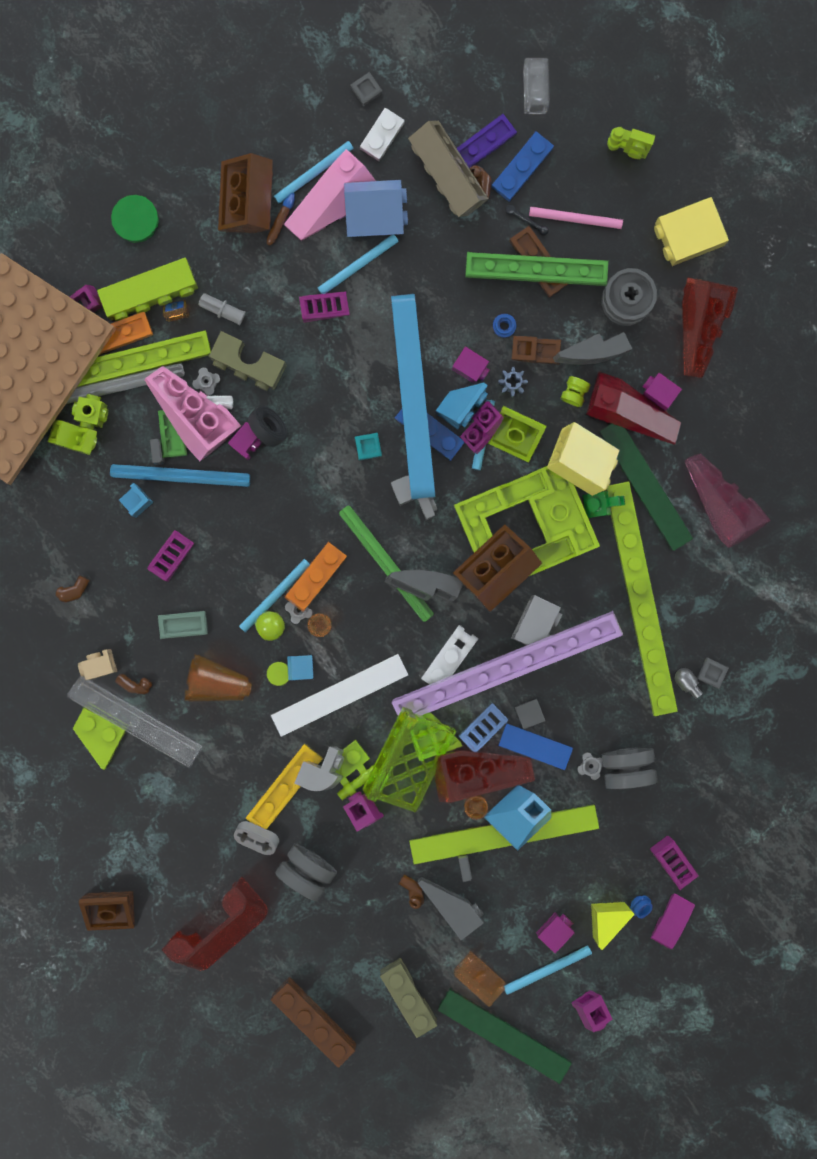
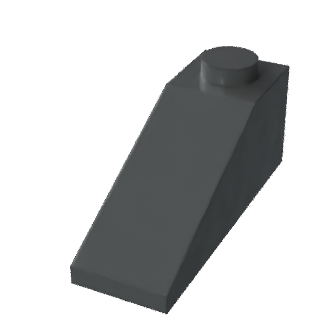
M423 877L418 879L419 886L460 940L484 923L481 917L484 913L476 903L472 905L468 899Z

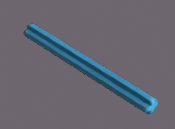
M112 464L110 467V476L115 478L245 487L250 485V475L246 473Z

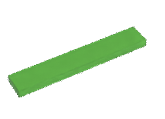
M467 252L466 277L606 286L608 261Z

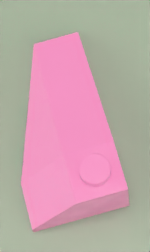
M346 149L328 168L284 225L302 241L326 228L327 225L346 217L344 183L371 182L376 180L366 167Z
M162 366L145 378L146 384L183 443L199 461L215 451L241 427L221 404L216 405L206 398V394L201 391L198 393L189 387L186 381Z

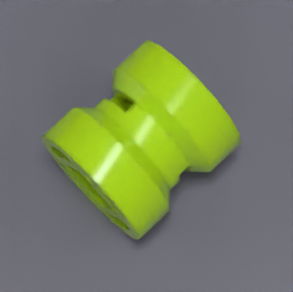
M569 376L567 381L568 387L563 391L560 399L573 406L582 407L584 394L589 391L591 385L580 378Z

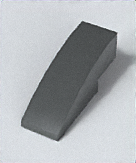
M624 332L606 341H603L599 333L558 352L553 357V360L556 363L571 365L596 364L626 355L632 350V347Z
M425 570L392 572L384 581L425 601L436 595L452 602L458 598L463 585L458 578L451 575Z

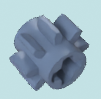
M512 367L510 373L503 370L502 375L505 379L498 380V384L504 386L501 393L503 394L508 391L511 398L514 397L516 391L522 394L524 390L520 386L528 383L527 380H522L524 371L517 373L514 367ZM511 377H514V380L519 382L516 383L515 387H511V383H507Z

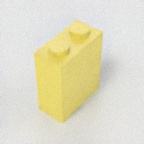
M712 197L663 215L657 219L656 226H654L657 238L662 239L664 244V256L667 261L670 260L672 266L723 247L729 241Z
M573 422L562 428L547 468L593 496L608 488L611 481L609 479L611 472L618 462L619 450Z

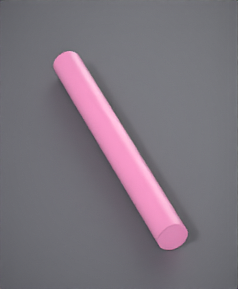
M530 207L529 216L617 229H622L623 224L622 219Z

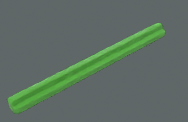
M348 505L343 508L339 515L384 573L388 576L392 572L401 571L351 506ZM397 588L423 622L434 615L423 599Z

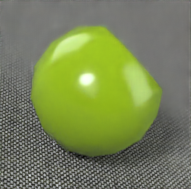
M267 611L256 619L255 627L264 640L273 641L283 634L285 623L278 613Z

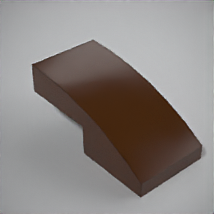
M513 336L512 360L560 365V363L554 362L553 357L561 351V340Z

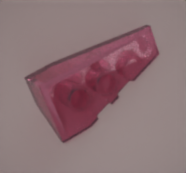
M698 454L685 461L712 527L721 542L728 548L741 543L770 521L752 498L745 499L737 492L739 487L734 483L726 482L722 478V472L703 455Z

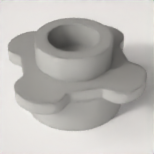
M201 368L199 376L193 381V387L205 391L206 395H212L217 383L220 382V376L216 373L208 372L207 368Z
M291 602L285 605V610L290 613L291 622L294 624H298L304 618H310L313 614L312 610L308 607L304 612H297V607Z
M591 753L583 754L582 764L578 766L579 774H586L593 780L598 779L603 767L602 758H595Z

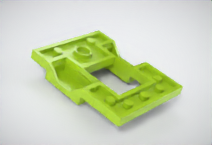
M547 466L454 505L473 553H475L493 536L485 519L486 517L529 501L546 541V544L532 549L542 564L531 575L600 547L574 484L549 470Z

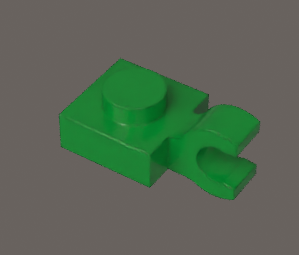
M608 491L599 492L593 496L590 494L583 495L585 512L588 518L611 515V507L625 505L624 496L609 497Z

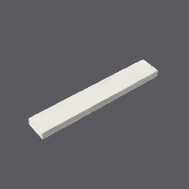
M399 654L276 712L271 717L280 736H283L408 676V673Z

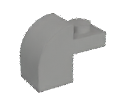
M409 476L391 482L400 506L415 500L411 499ZM433 497L417 499L425 519L428 520L435 517L434 511L437 510Z
M329 747L322 766L311 761H303L294 784L311 791H324L334 788L343 778L342 775L335 773L336 769L339 770L342 766L344 750L338 747Z

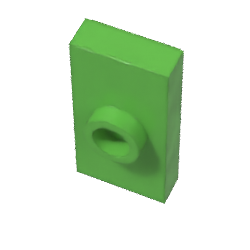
M163 410L158 411L163 458L188 456L187 446L183 443Z

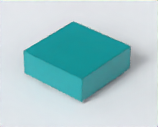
M378 433L355 437L359 461L382 457Z

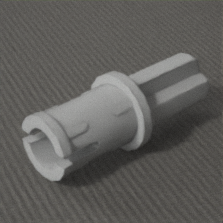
M203 294L199 300L198 305L217 314L218 318H226L239 326L246 314L245 311L227 304L226 300L222 302L208 294Z

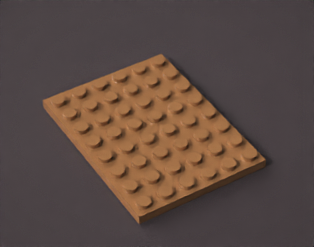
M2 253L0 254V479L11 485L116 328Z

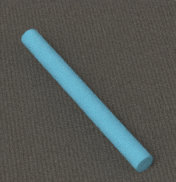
M347 141L275 194L273 197L277 203H281L291 193L296 192L331 166L346 149L349 152L353 150L352 144Z
M394 234L389 236L318 287L320 293L326 294L399 242Z
M303 559L239 627L244 632H247L256 622V619L283 595L306 571L310 564Z
M587 945L503 986L507 995L591 955L592 952Z

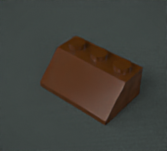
M249 153L221 161L218 231L257 233L270 230L272 159Z
M504 525L459 566L453 574L491 612L530 576L542 562L521 538Z

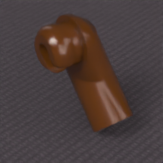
M404 874L398 884L409 891V905L414 909H418L424 904V891L417 881Z

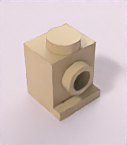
M111 649L102 651L103 656H101L100 652L87 655L86 661L78 663L80 675L82 677L85 676V680H90L117 672Z

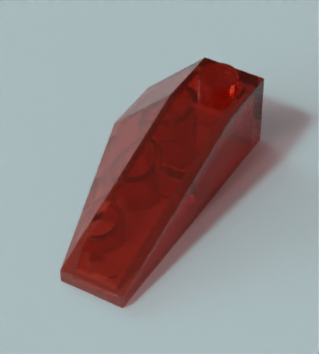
M687 278L682 300L685 375L703 377L714 353L712 346L717 337L720 338L723 330L720 328L724 319L729 318L732 313L737 287Z
M463 750L439 755L435 773L439 802L446 803L535 781L529 757Z

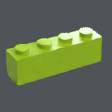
M185 257L97 290L106 316L111 321L115 320L116 322L127 318L129 314L137 312V314L147 312L153 305H166L172 302V298L177 296H190L194 293V290L198 289L189 262Z

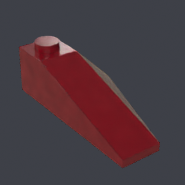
M602 372L598 373L586 415L673 445L676 443L681 424L680 421L622 379Z

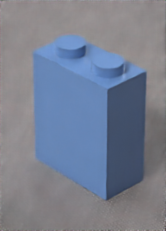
M401 180L344 183L347 237L404 234L403 225H408L407 211L402 209V203H407L406 188H401Z

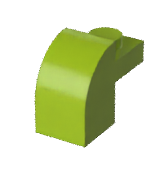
M55 420L48 442L90 455L91 450L96 446L97 431Z

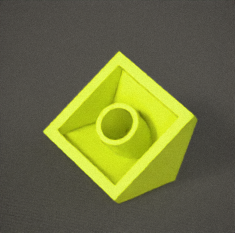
M625 902L591 904L593 938L598 947L603 950L633 917V911Z

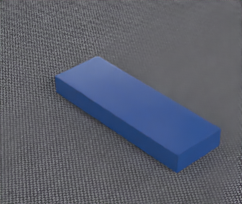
M508 723L505 725L498 746L563 770L566 769L573 750L570 746Z

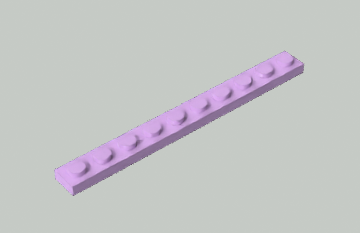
M611 611L392 700V704L401 723H404L623 635V632L614 612Z

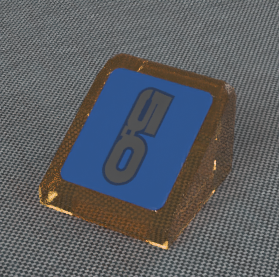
M186 300L164 305V318L171 322L189 317L190 314Z

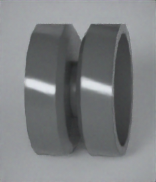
M627 268L618 271L610 278L602 293L601 305L604 314L618 325L632 326L640 323L651 312L657 301L655 283L647 273L639 269ZM625 295H629L632 300H629V297H625Z
M625 748L601 754L603 767L618 769L604 775L605 787L607 789L636 788L658 783L657 771L651 767H642L650 765L655 761L653 748Z
M294 843L287 854L291 862L282 861L275 873L290 888L304 897L318 902L325 892L322 883L330 884L337 871L314 852Z

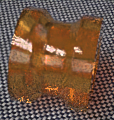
M318 613L310 617L307 627L312 635L322 637L330 632L332 623L327 615Z
M479 794L468 796L464 802L465 813L471 819L478 820L483 818L488 811L487 801Z

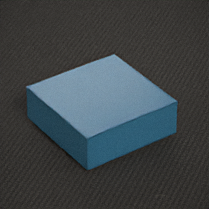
M312 655L287 657L288 680L313 679Z

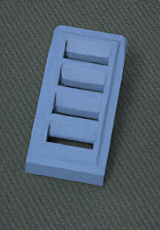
M491 703L458 736L476 753L508 719ZM490 712L500 720L498 724L488 716ZM484 718L493 727L491 730L481 722ZM477 725L486 733L484 737L475 729ZM470 732L479 740L477 744L468 736Z

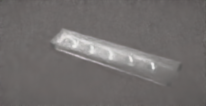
M81 675L67 694L68 698L189 768L202 749V746L93 682L85 680Z

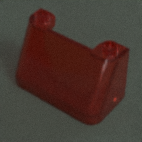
M242 876L232 884L233 888L223 897V908L230 917L204 939L197 932L191 935H184L180 931L176 932L162 948V951L171 961L198 971H204L263 922L267 915V906Z

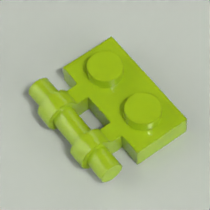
M617 127L612 130L607 145L610 150H617L619 147L623 148V152L628 153V156L631 158L645 159L653 145L655 136L636 129L628 131Z
M354 740L343 749L342 756L344 761L340 769L335 771V773L343 776L340 783L344 788L337 792L341 800H344L349 795L353 796L357 793L356 790L366 782L369 784L374 780L373 777L380 772L375 764L369 769L365 768L363 764L370 757L357 740ZM357 769L361 775L350 782L347 776Z

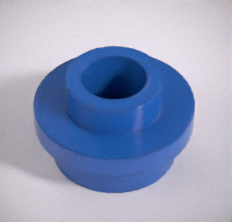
M500 314L493 322V330L499 337H509L516 330V321L509 314ZM505 322L509 325V328L502 330L500 324Z
M648 896L634 898L630 906L634 913L633 916L638 918L646 917L653 908Z

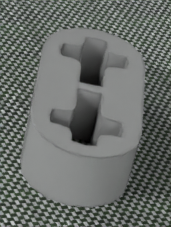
M243 821L239 823L234 832V838L238 843L264 855L273 854L279 844V838L276 834L251 822Z

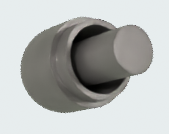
M681 668L676 672L675 681L686 693L689 691L695 699L703 694L697 687L699 684L698 679L691 670Z

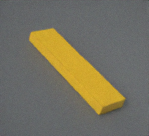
M304 744L247 815L246 819L257 826L267 829L301 787L294 783L303 761H311L318 765L323 758Z

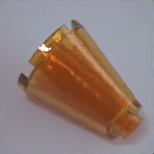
M194 654L186 683L189 689L188 691L185 690L184 700L189 702L244 700L245 696L249 697L252 683L248 682V677L203 656Z

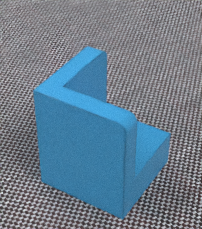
M132 483L130 485L131 489L119 501L125 506L132 517L137 518L153 501L137 484Z

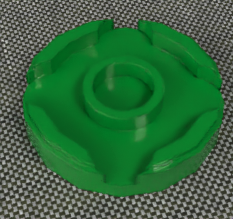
M129 195L120 199L114 206L111 215L112 226L116 233L124 240L132 243L144 242L151 238L159 224L158 212L153 203L146 197L139 195Z

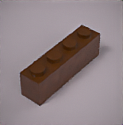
M290 977L272 994L271 1001L338 1068L355 1052L356 1043Z

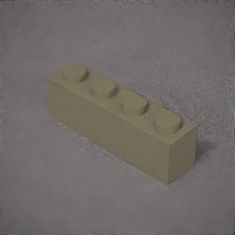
M428 121L408 138L412 144V150L424 162L426 172L433 176L437 183L438 191L447 198L450 203L449 207L455 215H458V217L469 216L489 200L439 121Z

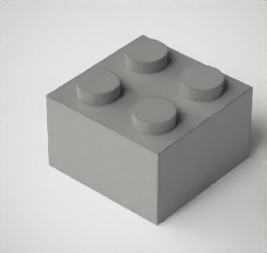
M536 595L531 596L511 638L527 646L552 636L549 635L552 626L556 627L561 619L562 614L559 613L561 607Z

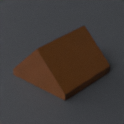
M133 891L86 893L79 899V906L87 931L134 928Z

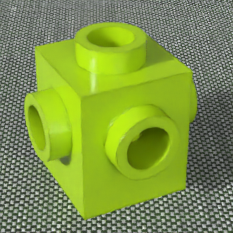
M87 394L86 398L79 397L78 402H74L72 415L74 420L80 423V427L94 430V426L103 427V423L106 422L108 417L107 405L100 401L101 397ZM88 406H90L92 411L86 415Z

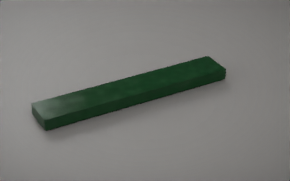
M610 424L599 431L604 441L619 450L617 456L618 465L670 549L674 551L693 539L692 535L627 430L618 425Z
M449 988L438 1007V1011L559 1084L572 1064L570 1060Z

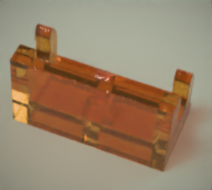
M472 951L453 970L454 975L489 1007L505 989L504 985L506 982Z

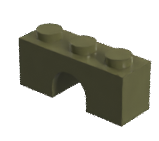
M221 331L209 355L210 359L214 361L212 365L224 371L226 368L235 371L234 376L244 381L250 378L256 381L255 386L265 391H268L269 388L275 390L287 366L285 361L263 352L258 362L246 364L241 361V352L245 346L243 341Z
M399 958L380 970V977L416 1038L437 1026V1018L425 998L423 999L416 989L413 978L402 959Z

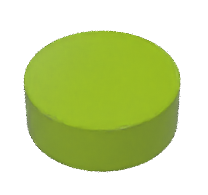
M276 662L270 665L267 670L268 680L276 686L287 683L289 681L288 665L283 662Z

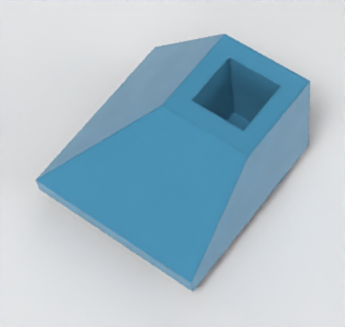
M480 383L450 391L436 409L435 414L457 430L461 425L466 427L473 417L474 413L472 410L476 406L479 409L487 398L488 393H486L488 385Z
M517 785L484 818L518 851L551 819V809L533 792Z

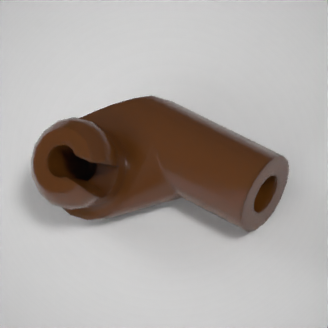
M471 166V172L490 199V175L480 166Z
M79 575L74 586L67 588L59 587L56 590V597L61 602L78 600L81 598L90 580Z
M123 673L118 675L115 681L127 692L145 695L150 692L149 689L152 687V682L146 678H142L139 683H136Z

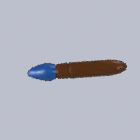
M291 193L284 200L283 207L279 211L267 236V245H272L277 239L289 211L294 205V193Z

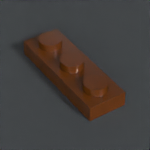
M530 226L509 240L521 256L551 257ZM538 282L549 298L569 285L565 283Z

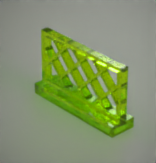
M402 707L363 787L367 799L375 802L378 799L416 813L456 733L455 728L417 715L411 709ZM417 722L426 725L427 731L418 735L413 733ZM439 731L447 732L444 740L435 743L432 734ZM430 736L432 745L420 750L417 741ZM414 742L417 751L404 756V747ZM435 750V759L425 764L422 755ZM419 756L422 765L409 770L407 761ZM404 763L407 772L394 777L392 772L394 767ZM425 770V779L415 784L412 775ZM409 777L412 786L399 790L396 782ZM394 783L397 792L388 796L382 794L384 787ZM415 791L416 797L412 804L403 801V795Z

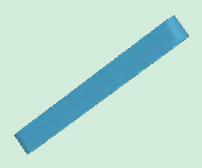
M415 294L391 296L411 499L435 497Z

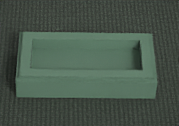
M206 611L158 616L160 639L208 634Z

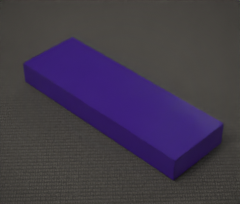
M502 114L457 147V150L470 169L471 166L479 163L514 137L517 131L505 115Z

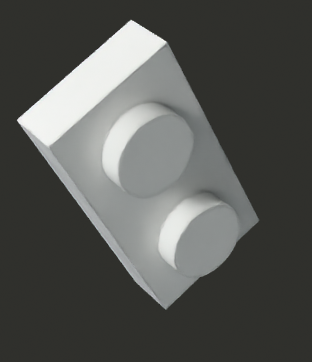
M384 108L360 145V150L380 162L404 125L405 120Z

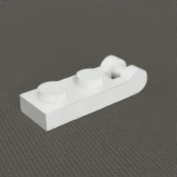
M459 625L421 679L430 685L452 676L478 638L473 634L470 636L464 632L465 629ZM458 639L465 643L462 649L454 645Z

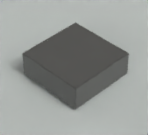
M370 72L350 85V88L363 107L383 94L382 89Z
M151 439L152 462L155 465H164L165 458H163L161 440Z
M706 658L697 679L719 689L729 667Z
M537 699L515 707L523 729L545 721Z
M460 855L458 859L463 882L471 881L472 876L468 855Z

